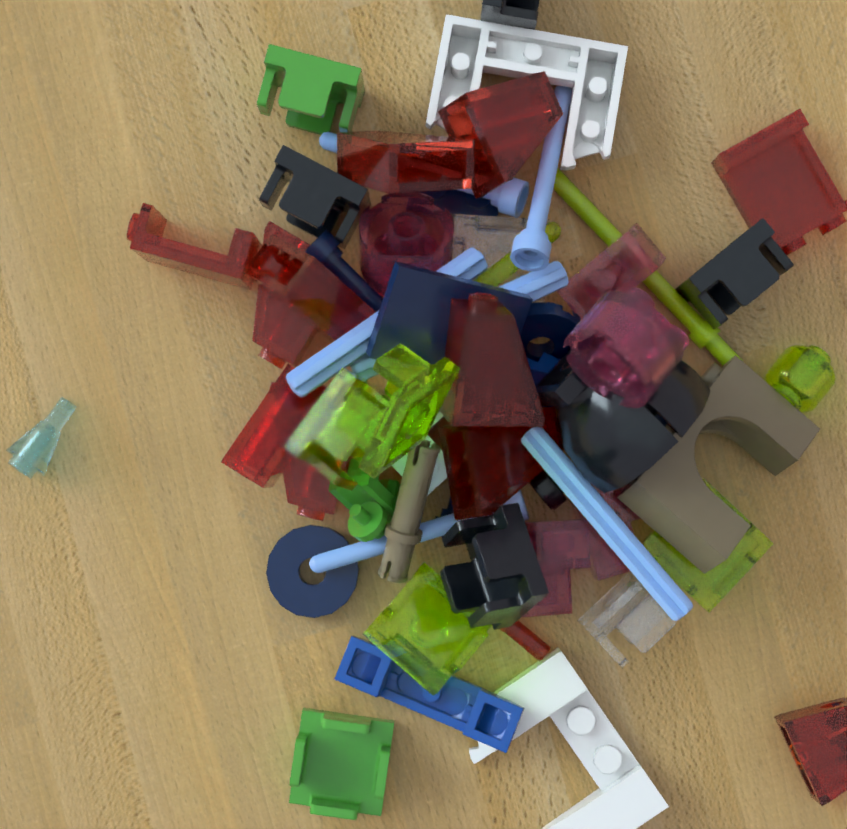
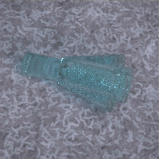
M61 397L45 420H41L6 449L13 456L8 464L30 479L36 472L45 476L61 435L60 430L77 407Z

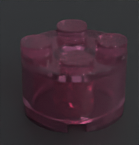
M416 191L390 192L381 196V202L371 209L369 205L363 211L359 221V266L365 281L381 297H384L395 261L432 271H437L452 260L454 222L451 214L446 208L444 212L435 205L434 198Z
M631 287L626 293L609 291L602 294L568 334L563 346L570 345L571 352L566 359L572 370L588 387L604 398L610 391L623 397L624 399L619 405L627 408H640L646 405L681 361L684 350L689 345V339L685 332L679 327L672 325L654 308L655 303L651 296L636 287Z

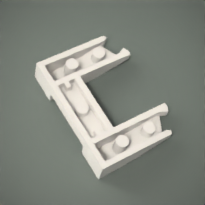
M446 14L426 127L431 130L437 124L457 138L454 145L456 149L463 153H468L482 74L501 75L572 88L560 170L574 169L576 167L575 159L597 153L601 154L603 160L609 159L628 46Z
M559 647L493 692L524 707L512 740L550 716L599 787L541 829H637L669 807ZM478 741V747L469 748L470 759L476 764L497 749Z

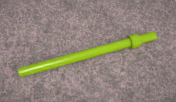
M557 168L553 190L691 332L688 337L701 350L705 347L722 366L735 355L742 360L718 335L721 330L718 327L713 329L569 178Z

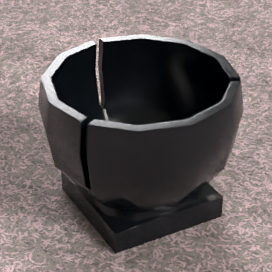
M623 320L592 325L529 392L541 406H553L557 409L561 442L564 450L583 477L603 493L624 487L650 469L678 443V440L655 417L657 414L669 424L679 437H683L702 413L711 392L700 375L667 348L629 341L635 333Z

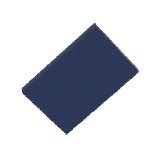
M395 261L366 353L372 359L502 388L533 299L524 293Z

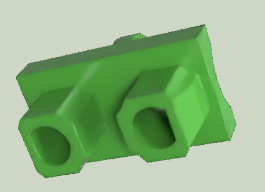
M370 456L351 459L347 475L345 477L331 478L328 489L333 496L349 509L348 530L354 538L362 542L375 538L379 539L384 536L386 524L392 521L400 483L390 478L379 480L382 465L374 457Z

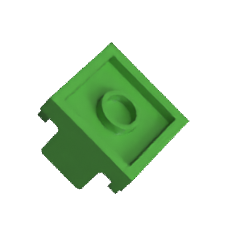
M269 44L264 60L266 70L257 100L260 114L271 115L277 89L282 87L278 104L281 108L288 110L285 120L287 126L319 135L324 132H330L337 106L343 103L344 107L339 122V130L341 135L350 137L357 110L361 107L365 93L362 69Z
M303 708L299 734L295 742L289 784L291 786L289 803L311 806L310 814L357 820L359 813L381 816L395 721Z

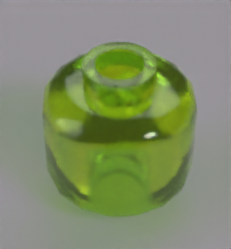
M792 345L787 347L770 367L765 376V381L801 413L813 411L835 384L836 378L835 371L830 364L831 359L824 350L813 345L808 347Z

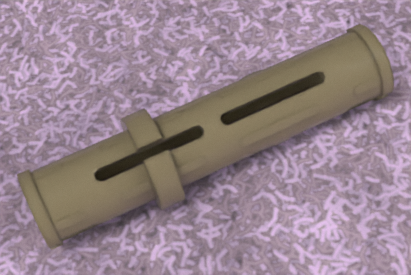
M410 440V448L392 521L385 526L384 535L387 537L381 565L378 569V575L384 579L387 573H389L387 581L404 583L408 580V571L414 547L422 539L423 532L419 527L437 456L441 449L436 443H433L431 448H429L431 441Z

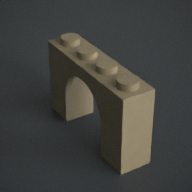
M736 355L722 367L714 363L701 376L702 380L711 390L702 413L683 437H679L666 424V429L678 440V443L650 469L628 483L617 497L704 574L727 560L751 525L717 497L702 480L694 455L698 435L712 433L731 439L776 476L799 460L820 430L819 427Z

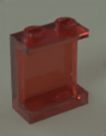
M801 109L723 151L711 162L748 228H751L764 218L775 231L771 237L786 255L805 246L807 243L803 236L818 228L821 234L824 235L847 222L843 213L847 212V200L844 201L805 135L803 130L809 123Z
M143 203L140 214L133 213L128 225L127 240L132 241L130 249L145 261L248 290L252 289L263 250V245L254 233L235 228L228 255L163 238L167 219L153 205Z

